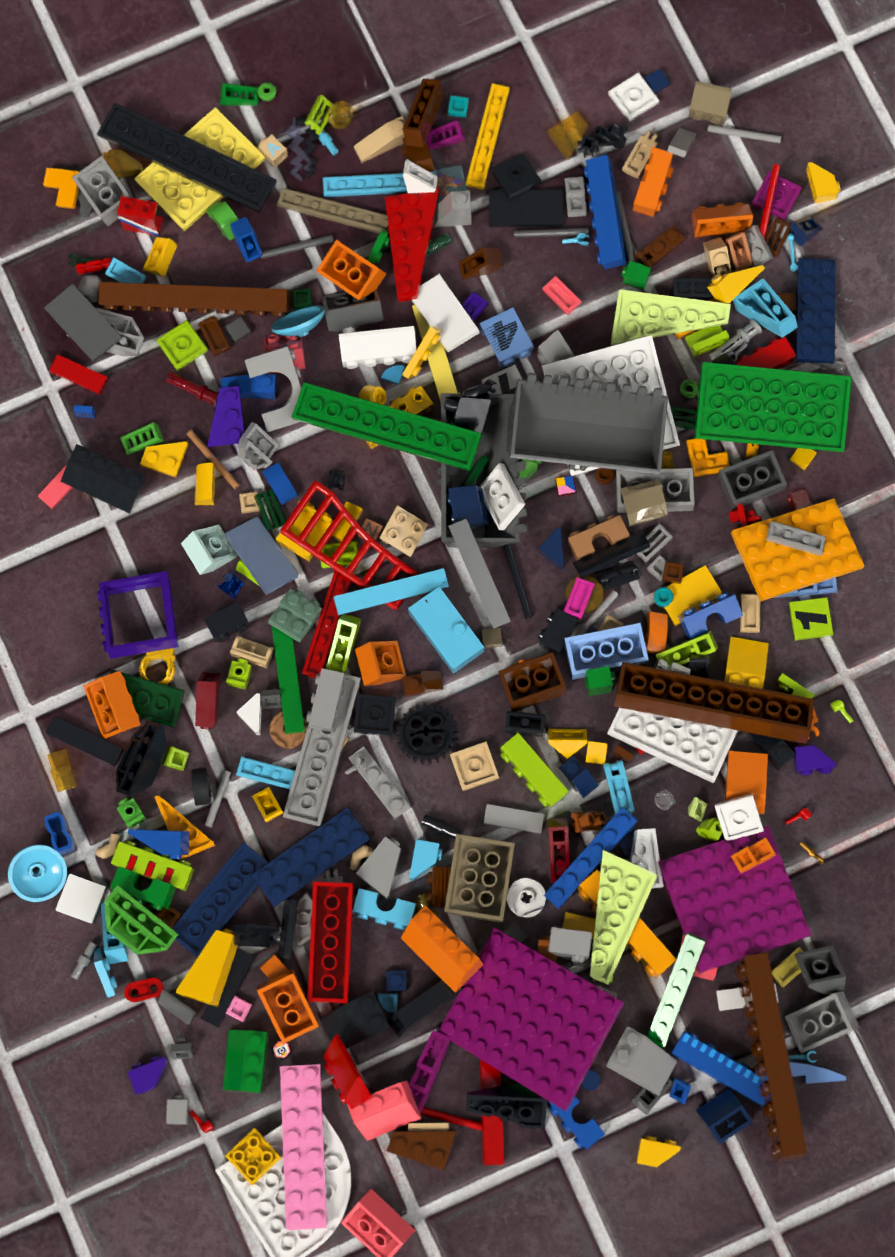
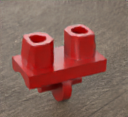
M743 504L737 505V509L729 512L731 522L740 521L742 527L762 521L761 516H755L754 510L749 511L748 515L747 507H743Z

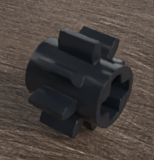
M593 134L587 137L583 135L582 141H577V145L580 146L578 153L583 152L584 158L587 156L593 158L595 151L599 152V147L596 146L599 144V140H594Z

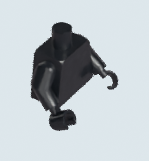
M488 379L482 385L459 391L456 400L446 398L444 410L453 412V422H455L457 427L481 434L484 432V423L491 403V397L488 392H496V389L492 388L493 385L497 384L496 382Z

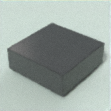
M241 317L225 326L235 343L251 334V331Z

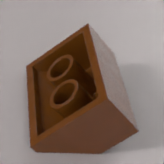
M553 652L498 671L508 704L513 712L566 694V685Z

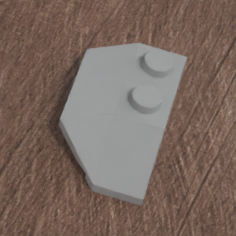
M95 308L122 337L107 352L120 356L139 355L144 337L133 317Z

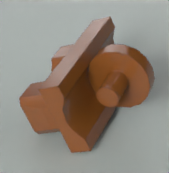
M585 811L571 814L573 818L572 827L576 833L602 830L601 825L607 823L604 812Z

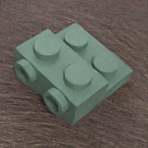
M289 589L280 601L278 608L269 618L268 623L300 643L320 617L322 608L316 600L312 599L310 601L306 599L300 590L296 589L293 591Z

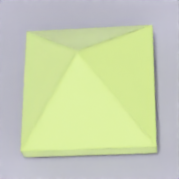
M694 797L688 806L689 816L702 822L707 803Z

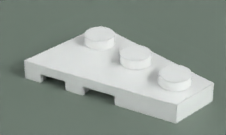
M655 828L634 831L630 863L657 874L652 889L664 887L662 873L658 864L660 858Z

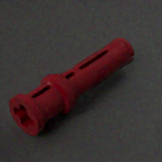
M173 372L168 374L171 378L166 379L167 383L195 395L199 401L204 400L216 408L219 391L215 392L209 389L207 385L200 386Z

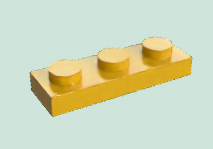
M436 326L430 327L404 370L403 376L408 379L418 376L422 369L420 367L422 362L426 361L431 354V347L436 345L441 338L439 335L442 331Z

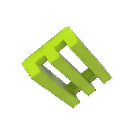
M321 94L317 97L305 124L311 125L310 128L312 130L315 129V133L319 135L322 133L335 106ZM326 105H327L328 108H327V110H326V112H325V114H324V116H323V118H322L320 124L317 125V123H318L320 117L322 116V114H323V112H324V109H325V107H326Z

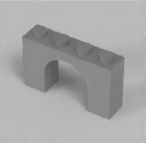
M287 345L244 358L250 378L269 372H279L287 376L291 381L292 393L288 401L279 407L261 412L267 432L300 422L293 420L291 416L303 385H300L298 380L301 377L298 366L294 367L292 361L296 359L293 349H289Z

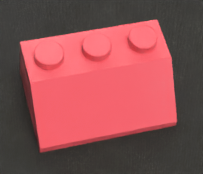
M407 1081L399 1082L371 1094V1099L352 1110L347 1104L354 1124L367 1141L422 1119Z
M372 1189L365 1194L341 1222L377 1257H393L416 1231Z

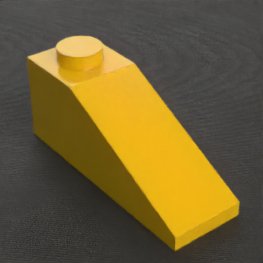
M761 265L723 275L718 274L712 278V283L707 288L717 302L730 303L765 267Z

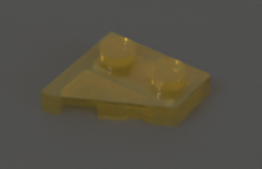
M577 111L547 131L548 136L567 161L572 157L573 151L578 146L577 141H580L581 137L585 134L588 124Z

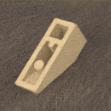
M403 116L384 124L354 145L361 163L403 144V127L405 124Z

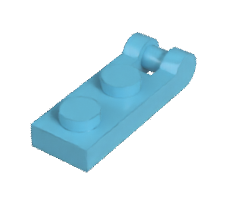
M622 759L616 760V763H603L615 815L622 807H625L631 813L635 812ZM611 771H619V775L612 776Z

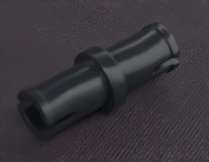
M425 814L421 826L436 831L438 835L443 834L455 840L456 834L460 835L462 831L461 828L447 824L443 819L440 821Z

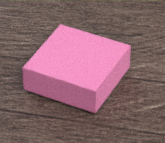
M234 996L226 1014L244 1023L253 1005Z

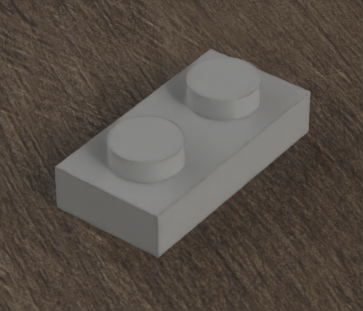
M753 225L744 231L755 267L761 266L773 258L757 225Z

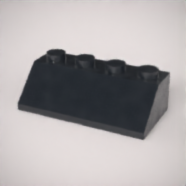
M76 444L68 460L61 482L130 514L146 481V476Z

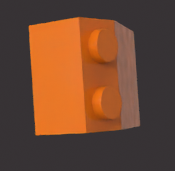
M728 751L724 801L753 793L758 813L764 814L768 754Z

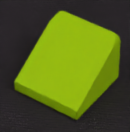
M167 747V753L162 765L184 771L189 752L175 747Z

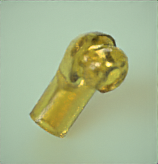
M420 894L416 898L418 912L425 905L429 908L428 896L426 894ZM429 908L436 916H438L439 912Z

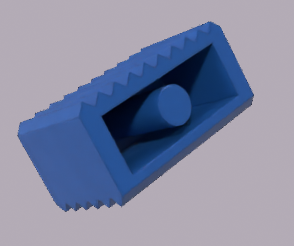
M247 217L231 223L230 227L245 261L250 262L261 257L262 251Z

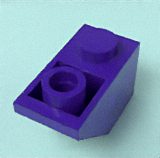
M814 745L795 747L793 749V752L796 754L794 756L795 773H801V776L812 775V772L820 771V774L832 773V770L837 767L836 762Z
M160 1055L150 1059L151 1063L146 1065L139 1063L131 1066L132 1070L128 1071V1075L136 1095L157 1088L168 1064L166 1057L162 1058Z

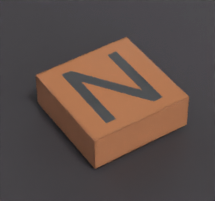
M367 518L362 525V528L377 541L383 526Z

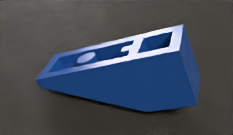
M262 374L252 378L249 375L221 378L220 388L240 386L241 398L276 400V375Z
M128 829V834L162 855H170L169 859H181V855H189L190 831Z

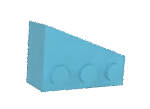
M761 279L733 299L737 312L749 319H754L759 325L780 337H784L798 327L795 315L764 279Z

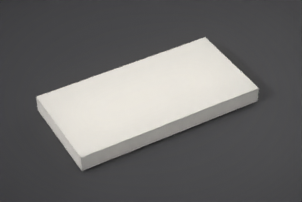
M440 274L420 286L418 298L412 300V302L430 327L436 326L442 330L439 334L441 336L440 342L447 352L479 334L478 328Z

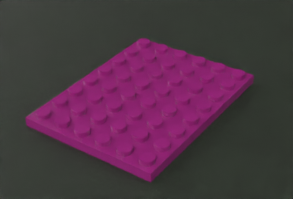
M494 928L478 957L483 966L462 986L463 990L455 999L438 1032L451 1037L450 1041L562 1110L567 1111L624 1002Z

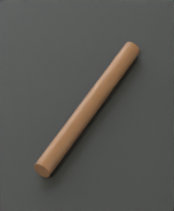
M190 430L187 436L207 459L214 464L215 468L233 489H237L240 486L237 480L197 434Z

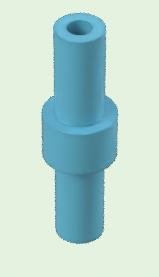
M323 130L318 135L319 140L329 149L332 155L337 154L338 149L333 144L331 136Z

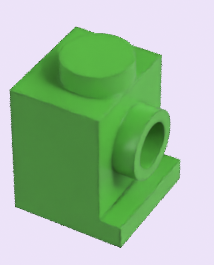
M127 797L118 803L120 806L116 809L129 829H133L147 820L134 798L129 799ZM132 808V814H127V809Z

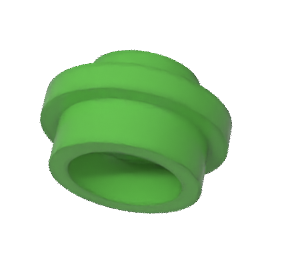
M263 83L258 88V95L262 100L270 101L276 96V88L271 83ZM269 89L270 92L264 93V90Z
M689 379L681 383L680 393L682 396L693 398L697 395L699 387L694 380ZM691 387L692 391L687 392L686 388Z

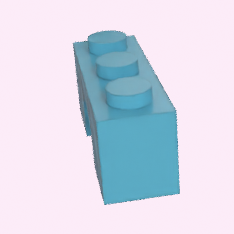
M359 888L353 908V913L357 914V918L367 920L370 917L376 919L375 922L378 924L386 925L388 922L394 924V928L406 929L414 917L415 903L397 899L392 910L382 911L377 907L378 893Z

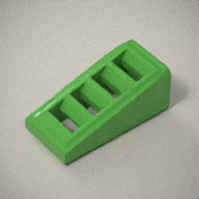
M154 422L120 437L127 455L164 441L158 424ZM146 433V436H147V438H148V441L145 440L143 434ZM137 436L139 437L141 444H138V441L136 439ZM129 439H132V442L134 444L133 448H131Z

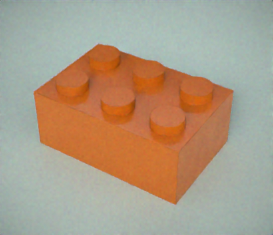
M293 969L257 985V992L282 1043H286L319 1027L314 1011Z

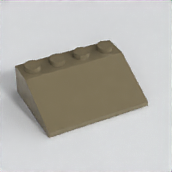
M456 834L444 912L484 921L503 923L515 843Z

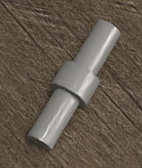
M89 943L83 955H80L78 958V964L71 977L78 980L85 966L89 965L90 957L97 946L96 944Z

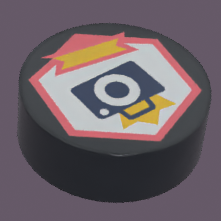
M278 1040L272 1046V1054L279 1060L288 1059L292 1053V1047L289 1042L282 1043L281 1040Z

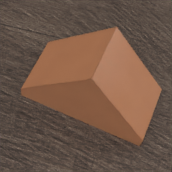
M742 231L726 238L725 244L727 245L729 259L735 271L753 265L745 232Z

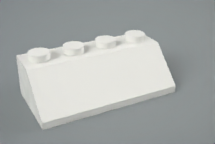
M414 326L339 334L343 367L348 369H355L362 365L373 367L380 363L392 365L399 361L409 363L416 352Z

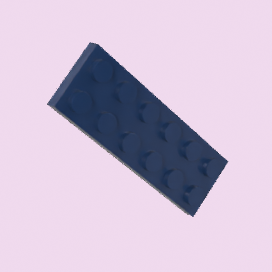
M798 258L796 362L834 364L836 260Z
M346 808L252 874V877L273 907H276L368 842L370 838L350 810Z
M243 842L172 927V930L178 934L175 940L198 958L216 930L222 931L257 889L258 884L253 879L252 874L269 862Z

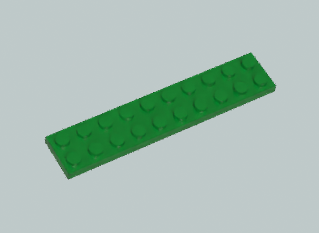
M303 383L291 416L296 421L468 471L471 470L482 439V434L308 383Z

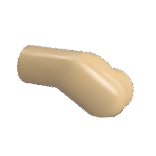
M111 834L109 844L98 847L96 855L102 859L114 855L120 835Z
M362 845L352 854L349 869L358 871L361 860L369 857L373 849L367 845Z

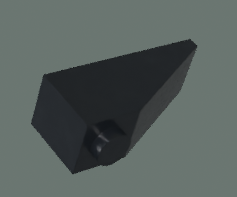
M746 732L764 754H768V759L778 770L796 755L783 739Z

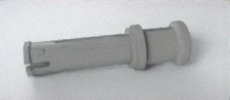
M751 319L748 325L737 330L735 336L709 354L711 360L722 354L734 351L744 342L746 344L749 343L752 337L762 333L759 324L754 319ZM733 344L730 348H728L726 351H724L723 353H721V351H723V350H724L725 348H727L729 345Z

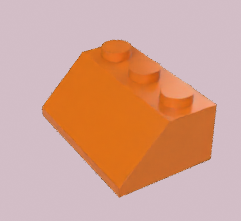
M735 203L732 206L716 205L713 208L701 206L693 209L692 212L694 237L740 233L749 229L753 220L749 204Z
M338 240L335 241L316 270L359 301L375 291L386 275L381 269Z
M121 671L103 676L83 685L103 739L141 725L139 715L135 711L132 697L127 690L126 681Z

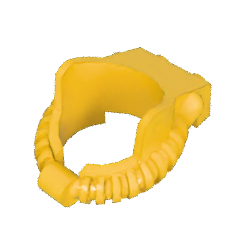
M170 648L147 652V656H144V659L140 662L139 676L148 679L146 676L147 666L151 661L161 659L168 664L165 679L159 681V683L170 684V681L175 676V664L173 663L175 660V650Z

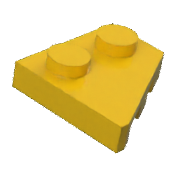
M178 442L146 447L140 465L177 477L189 444L188 442Z

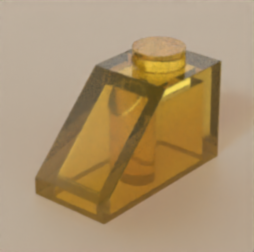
M111 149L103 153L104 159L119 179L138 176L144 171L140 162L122 150Z

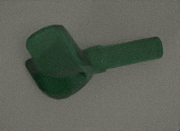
M75 254L68 255L69 259H75L74 262L68 263L72 267H76L77 263L95 260L94 257L78 258Z

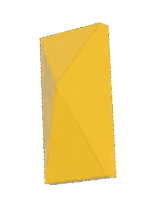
M548 729V743L568 759L587 744V729Z

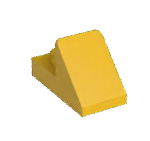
M269 787L252 796L266 823L283 814Z

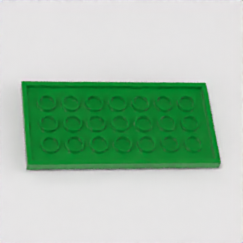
M702 362L694 438L844 452L852 376Z

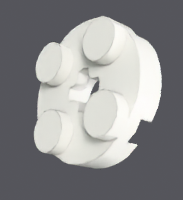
M529 878L519 879L508 890L507 904L510 910L518 917H534L545 906V890L535 880ZM523 893L532 896L530 903L521 901Z

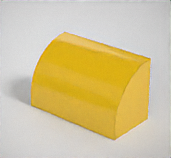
M202 463L196 466L195 505H214L216 469L213 463Z

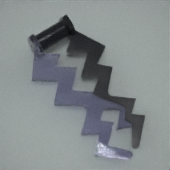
M293 118V125L286 132V135L294 139L287 147L297 154V157L290 162V164L295 166L290 171V174L302 182L303 179L297 172L304 167L300 163L303 159L308 162L303 168L308 171L304 177L305 179H308L316 171L313 166L317 162L309 157V154L316 148L313 142L319 139V136L315 133V129L312 130L310 128L311 125L305 124L307 118ZM296 126H309L304 130L311 135L303 142L308 146L304 151L298 147L304 139L298 135L301 130Z

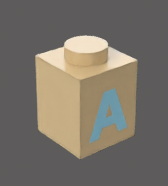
M272 134L268 138L262 139L259 143V151L274 168L288 157L287 149Z

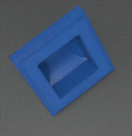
M675 1078L669 1097L685 1104L691 1085L679 1078Z

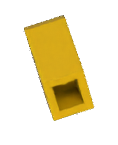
M645 1136V1139H640L636 1163L658 1167L678 1153L681 1146H676V1141L665 1140V1143L657 1142L655 1137Z

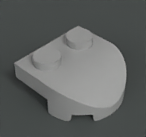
M253 422L242 435L238 444L239 453L244 462L256 470L270 466L272 463L270 458L279 447V444Z

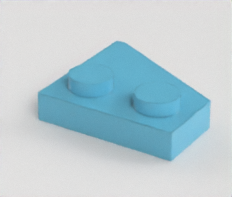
M100 947L94 950V964L106 995L109 998L115 995V988L118 986L115 977H111L109 962L105 959L103 950Z

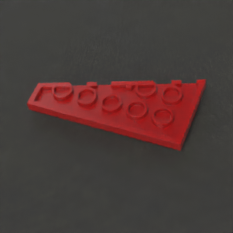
M436 188L434 192L406 193L385 197L399 302L418 298L422 279L421 275L426 261L425 256L430 242L440 188Z

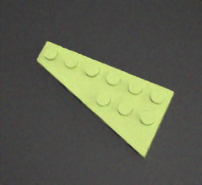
M619 290L611 346L649 335L655 338L728 324L731 304Z
M604 850L602 854L590 977L609 985L657 878V874Z

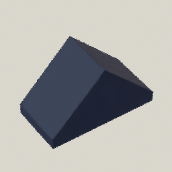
M557 528L539 547V553L559 570L563 569L561 528Z

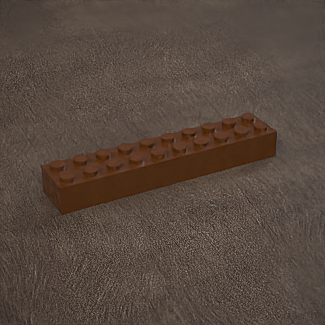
M99 282V305H103L104 309L118 310V306H123V310L137 311V307H141V310L155 311V308H160V311L174 312V309H179V312L192 313V309H197V313L211 314V310H216L218 314H229V311H235L237 315H248L249 311L253 312V315L267 316V312H272V316H285V313H290V290Z
M622 662L614 707L806 744L811 732L814 699Z
M768 953L747 955L736 966V974L738 978H741L742 983L740 994L745 999L746 1004L743 1007L744 1015L749 1019L747 1030L749 1037H752L753 1040L751 1051L757 1061L755 1072L761 1081L759 1092L760 1096L764 1097L765 1102L763 1113L765 1117H768L769 1122L767 1134L772 1138L771 1154L772 1157L776 1158V1162L800 1159L807 1154V1148Z

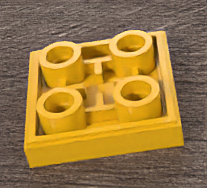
M256 1128L250 1131L225 1155L252 1186L282 1158Z

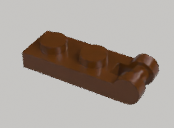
M672 225L644 249L637 252L634 258L644 266L652 268L685 241V237ZM648 254L651 257L649 260L645 257Z

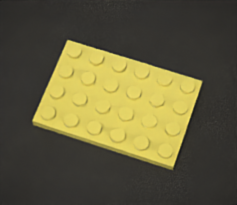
M216 107L184 134V136L253 169L266 160L265 156ZM155 163L150 164L134 178L135 182L158 203L163 211L183 231H186L204 215L211 205L224 197Z

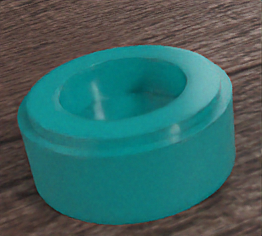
M661 587L655 591L654 602L657 606L667 607L672 603L673 593L670 589Z

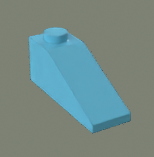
M105 902L101 903L103 942L106 958L109 964L128 961L127 946L106 930Z

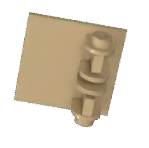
M397 505L379 538L383 544H390L411 557L428 524Z

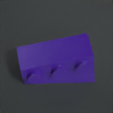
M240 386L219 389L207 447L239 444L240 438L245 433Z

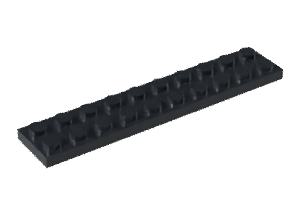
M117 103L113 104L97 132L99 137L258 213L262 211L277 184V179Z

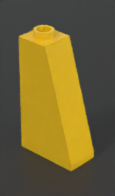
M224 929L223 932L219 930L214 932L177 988V994L218 1007L238 947L234 945V931Z

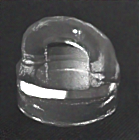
M661 790L654 797L656 805L662 810H668L676 803L675 797L668 790Z

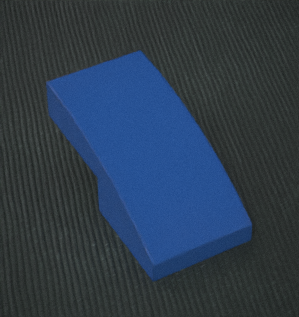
M279 463L262 471L281 505L298 496Z

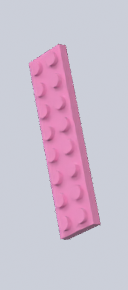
M320 1064L280 1066L286 1230L327 1228Z

